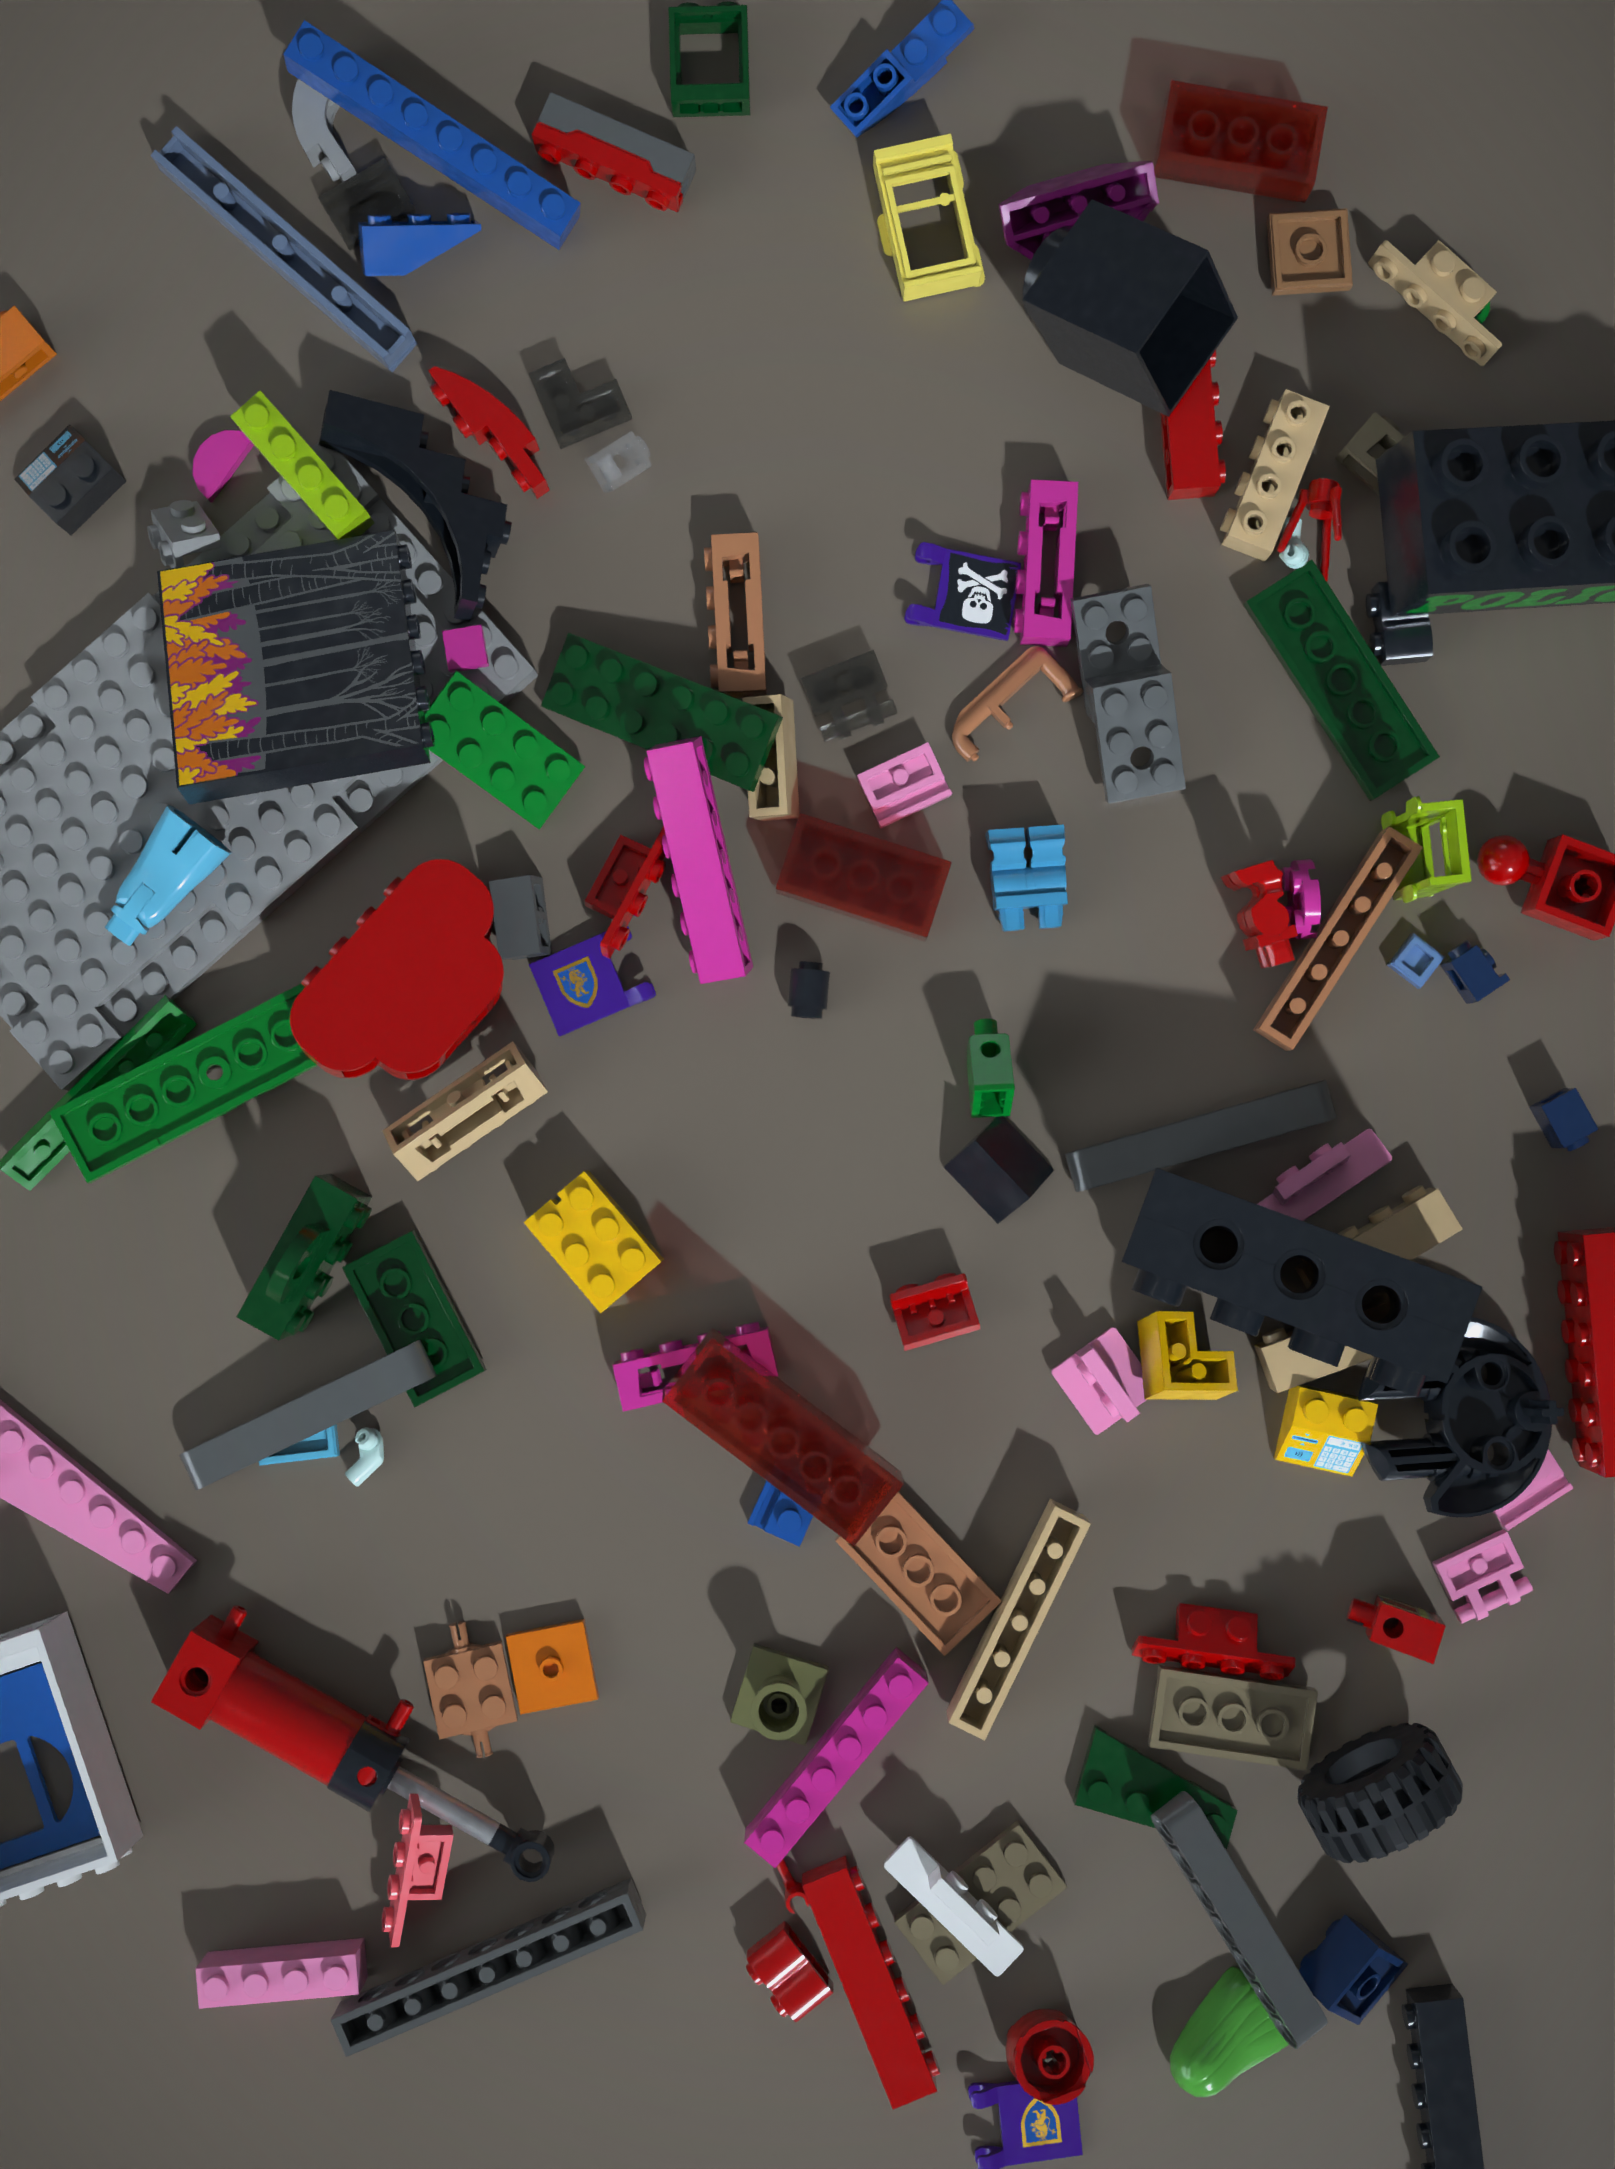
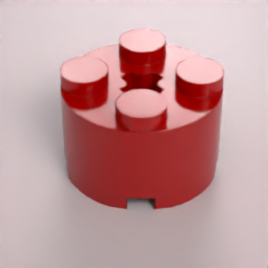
M1037 2009L1023 2015L1008 2030L1006 2042L1007 2063L1012 2074L1025 2092L1035 2099L1051 2105L1067 2103L1082 2093L1090 2073L1093 2071L1094 2055L1087 2037L1067 2015L1056 2009ZM1053 2050L1051 2053L1052 2060L1045 2062L1046 2053Z

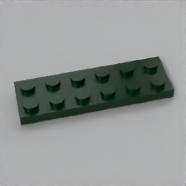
M1310 560L1303 567L1294 570L1244 603V607L1370 801L1440 757L1313 560Z
M569 632L541 704L543 708L647 750L658 744L702 736L710 775L752 792L755 791L783 717Z

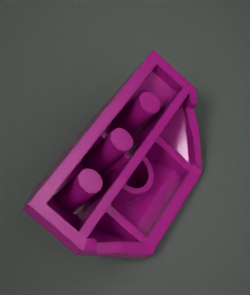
M1139 161L1101 164L1026 186L998 204L1006 245L1032 260L1038 247L1046 237L1063 226L1073 227L1092 199L1144 222L1149 212H1152L1159 203L1153 162Z

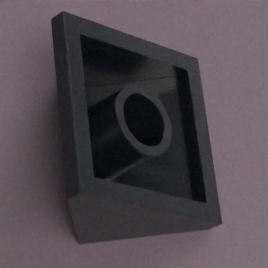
M1004 1116L995 1117L944 1166L946 1171L997 1224L1025 1203L1054 1171L1047 1161Z

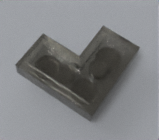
M565 358L529 373L560 449L632 420L630 410L616 379L580 394Z

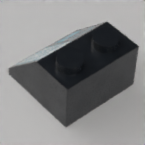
M70 424L14 479L26 494L58 526L71 536L126 482Z

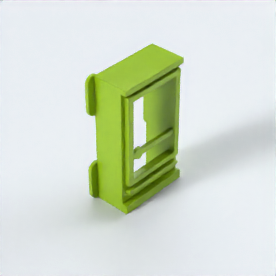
M1416 796L1406 802L1405 813L1396 817L1395 811L1392 810L1382 815L1381 824L1383 830L1390 826L1423 847L1394 892L1393 900H1403L1404 903H1409L1417 898L1432 897L1438 892L1472 881L1463 799L1422 803L1420 796ZM1440 822L1446 876L1434 877L1429 827Z

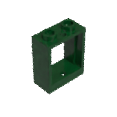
M725 1L717 4V6H699L696 3L686 2L678 5V7H668L670 90L673 117L750 115L747 5ZM738 33L740 83L682 85L681 35Z

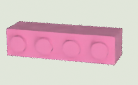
M365 1938L207 1952L195 1968L199 2009L359 1995L368 1978Z

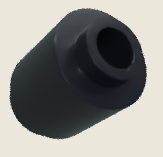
M800 961L799 968L791 969L788 1006L792 1007V1017L822 1019L823 1010H827L830 972L822 970L823 963Z

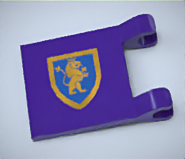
M606 931L529 964L559 1037L656 996L654 986L648 982L639 984L627 991L624 990L612 958H606L601 953L600 943ZM631 931L629 933L627 941L631 940L632 938Z
M1018 2081L996 2084L978 2082L969 2085L968 2094L973 2108L983 2109L998 2103L1002 2147H977L974 2153L978 2169H1000L1005 2166L1083 2155L1077 2097L1064 2104L1051 2105L1030 2096L1023 2090Z

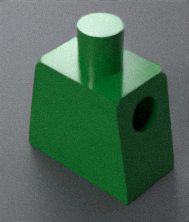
M979 1019L974 1022L975 1035L969 1036L967 1047L971 1118L1010 1116L1015 1085L1009 1035L1006 1033L998 1034V1026L995 1019Z

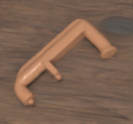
M1035 646L1027 649L961 710L953 728L952 742L957 752L967 762L970 760L977 761L979 758L977 755L979 752L978 747L967 736L990 715L1003 728L1011 729L1013 723L1000 707L1040 670L1060 690L1063 695V702L1071 701L1084 692L1082 688L1077 686L1069 673L1044 648Z

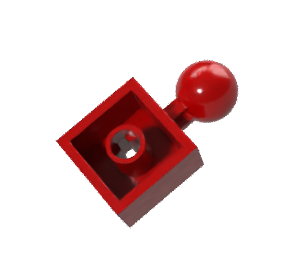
M1564 834L1547 840L1540 861L1529 858L1526 846L1513 836H1495L1482 845L1477 856V866L1484 879L1500 886L1510 885L1518 880L1531 883L1520 913L1593 941L1610 937L1615 924L1614 853ZM1578 881L1577 888L1582 890L1581 895H1578L1575 891L1574 883Z

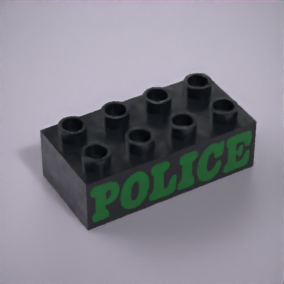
M1615 420L1412 431L1376 459L1391 617L1615 603Z

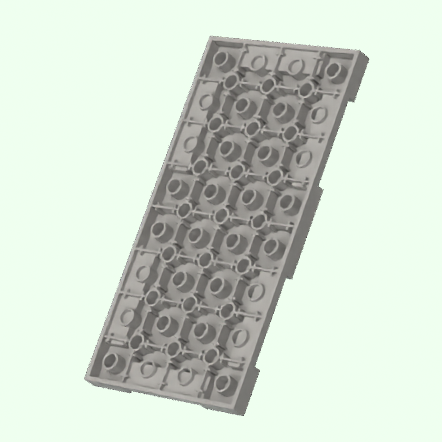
M318 442L312 447L313 451L366 509L375 522L362 535L395 530L400 544L408 545L412 568L406 569L407 579H412L416 593V603L410 604L411 614L417 615L421 631V638L415 639L416 650L422 651L426 674L419 675L421 686H426L430 705L453 674L448 670L442 631L482 625L489 666L458 672L505 706L538 677L535 669L479 608L475 607L470 622L454 618L455 589L451 576L383 502L350 462L340 452L320 446ZM280 476L267 487L270 493L220 536L221 548L203 551L188 565L337 539ZM159 591L153 596L148 592L31 696L34 702L0 731V1016L12 1028L10 1030L11 1034L61 1090H70L165 995L173 1001L443 760L429 750L431 763L189 805L176 784ZM167 805H170L190 817L227 846L232 853L208 877L191 890L170 914L155 926L148 928L149 930L146 935L140 933L132 945L129 946L109 932L105 925L114 915L111 908L113 905H118L116 898L120 886L135 865Z

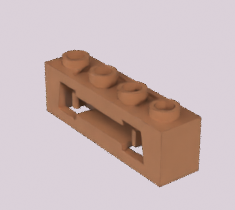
M758 532L711 535L712 547H704L705 571H713V586H706L707 610H715V625H708L709 649H717V664L710 665L711 688H719V692L733 698L766 696ZM747 562L750 564V579L745 580L749 652L754 651L755 670H749L748 650L733 651L734 668H728L727 653H732L729 587L728 581H724L723 567L729 566L730 583L744 582L743 563Z

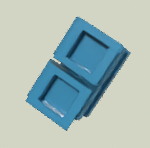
M1064 824L1028 827L1025 830V834L1024 827L988 830L985 833L987 848L993 852V860L990 862L993 911H999V920L1003 932L1024 930L1023 909L1038 908L1039 929L1061 927L1063 906L1068 904L1066 856L1063 854L1062 849L1065 844ZM1026 845L1032 849L1029 867H1026L1027 862L1023 852Z

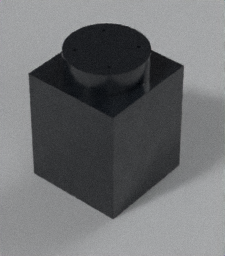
M1093 199L1073 227L1063 226L1058 228L1041 243L1029 264L1023 285L1022 301L1027 314L1033 318L1059 364L1168 417L1238 319L1207 249Z

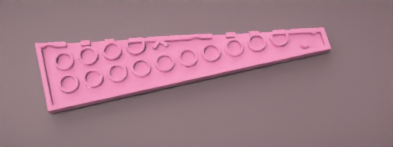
M0 1399V1498L167 1594L172 1592L197 1560Z

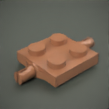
M460 1621L458 1627L461 1637H459L457 1623L449 1625L454 1648L444 1654L424 1658L423 1663L439 1740L461 1734L472 1735L476 1758H483L481 1742H483L485 1757L493 1754L488 1731L499 1725L518 1721L502 1641L484 1645L470 1644L466 1621Z

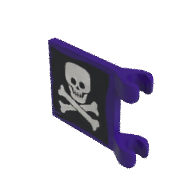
M927 542L920 543L916 549L915 561L927 565H942L935 607L931 609L918 604H910L905 612V622L910 625L936 627L1008 641L1016 599L1017 570L1021 569V563L946 549Z

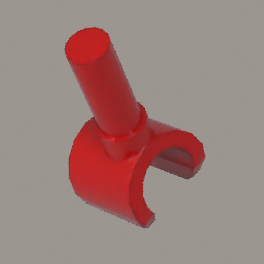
M783 1858L778 1864L777 1869L786 1888L784 1894L786 1907L790 1913L795 1914V1907L791 1900L793 1897H803L807 1907H809V1902L802 1883L795 1881Z

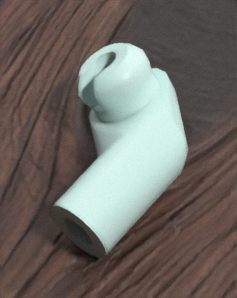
M1287 517L1285 519V522L1281 529V537L1289 522L1290 517ZM1299 519L1285 550L1281 553L1279 552V557L1283 562L1293 569L1303 567L1309 558V550L1301 541V519Z
M362 1428L355 1436V1442L359 1443L360 1459L345 1472L346 1477L355 1486L362 1484L384 1461L383 1437L374 1428Z

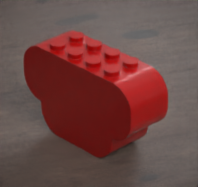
M434 859L418 865L404 879L399 876L396 877L383 892L386 898L377 909L370 906L356 922L359 928L350 939L346 936L341 937L328 953L332 956L329 962L322 969L319 966H315L302 980L301 984L304 986V989L296 997L291 1008V1031L303 1052L325 1072L340 1078H356L371 1072L379 1065L387 1073L400 1079L416 1080L427 1077L442 1066L496 1005L502 992L504 968L498 950L489 941L493 928V900L484 883L463 865L451 860Z

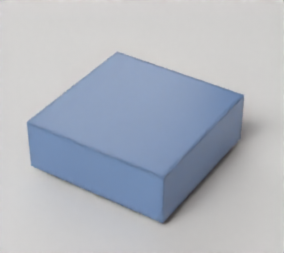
M1412 933L1388 962L1387 966L1419 989L1425 984L1445 957L1415 933Z

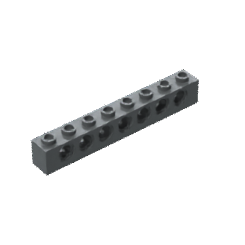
M629 1878L359 1995L341 2001L331 2018V2023L344 2054L348 2057L643 1931L646 1912L633 1881Z

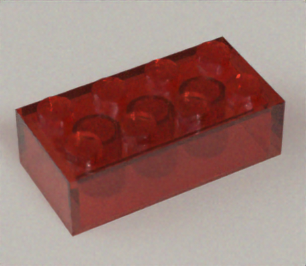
M1172 80L1164 101L1154 160L1155 178L1305 203L1316 181L1328 107Z
M800 813L777 882L776 894L925 942L952 862Z

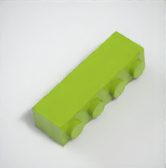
M261 390L230 416L244 435L337 540L361 536L375 523L366 509Z

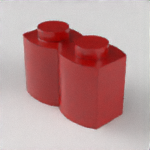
M785 1920L747 1950L746 1959L748 1964L746 1969L756 1984L760 1986L764 1983L772 1991L771 2002L782 2017L789 2015L795 2022H798L833 1993V1981Z

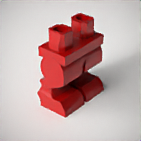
M1273 860L1240 869L1220 877L1225 886L1233 891L1244 887L1252 891L1253 896L1251 900L1237 913V921L1240 929L1249 937L1243 939L1245 950H1256L1261 969L1295 960L1289 939L1298 936L1295 924L1288 926L1290 919L1286 907L1277 901L1284 895L1282 889L1283 872L1277 869Z

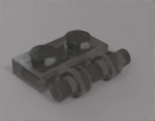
M874 650L800 678L814 717L830 712L832 717V723L819 727L824 742L839 737L840 740L852 736L851 732L870 724L873 727L884 723L885 718L898 714L892 699L878 704L874 695L888 689ZM862 699L866 709L845 717L842 706Z

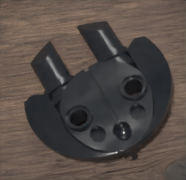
M1471 1317L1448 1383L1426 1377L1419 1398L1424 1401V1413H1428L1429 1419H1425L1427 1434L1423 1438L1361 1442L1369 1464L1379 1480L1427 1478L1431 1481L1423 1496L1427 1512L1456 1518L1475 1517L1504 1507L1516 1499L1531 1484L1547 1454L1552 1425L1558 1424L1557 1416H1564L1565 1411L1564 1408L1557 1407L1556 1401L1550 1400L1547 1384L1539 1366L1520 1341L1493 1323ZM1483 1365H1485L1488 1372L1485 1382L1481 1377ZM1368 1367L1358 1395V1401L1418 1398L1370 1380V1378L1366 1377ZM1490 1445L1494 1449V1457L1491 1461H1489L1487 1456Z

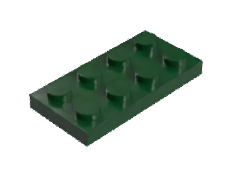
M415 1230L342 1267L387 1355L415 1341L421 1340L437 1376L406 1391L414 1408L487 1370Z

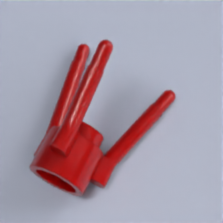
M1318 478L1309 483L1308 490H1299L1298 502L1277 546V551L1281 553L1285 550L1306 506L1310 517L1323 520L1320 572L1325 580L1328 581L1332 524L1334 539L1336 541L1342 539L1340 505L1342 488L1335 480Z

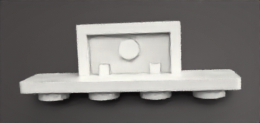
M907 1837L884 1861V1868L995 1976H1000L1023 1952V1945L997 1920L998 1915L993 1908L983 1899L977 1901L967 1891L969 1887L965 1881L953 1870L949 1873L913 1837Z

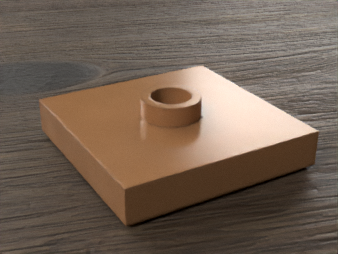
M1347 208L1269 213L1267 217L1272 296L1350 291L1353 282Z

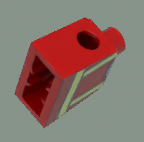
M1377 1595L1374 1604L1353 1598L1346 1619L1349 1622L1367 1627L1366 1634L1370 1641L1431 1664L1435 1662L1446 1627L1440 1616L1436 1613L1381 1595ZM1387 1619H1398V1622L1394 1627H1383L1384 1622Z

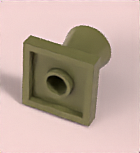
M754 1643L730 1723L756 1730L772 1740H788L806 1746L829 1672V1666ZM776 1698H782L786 1703L775 1704L772 1701Z

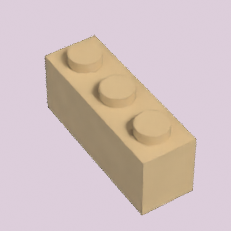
M782 694L743 698L744 702L783 717L755 791L748 790L749 817L760 821L800 818L793 700Z

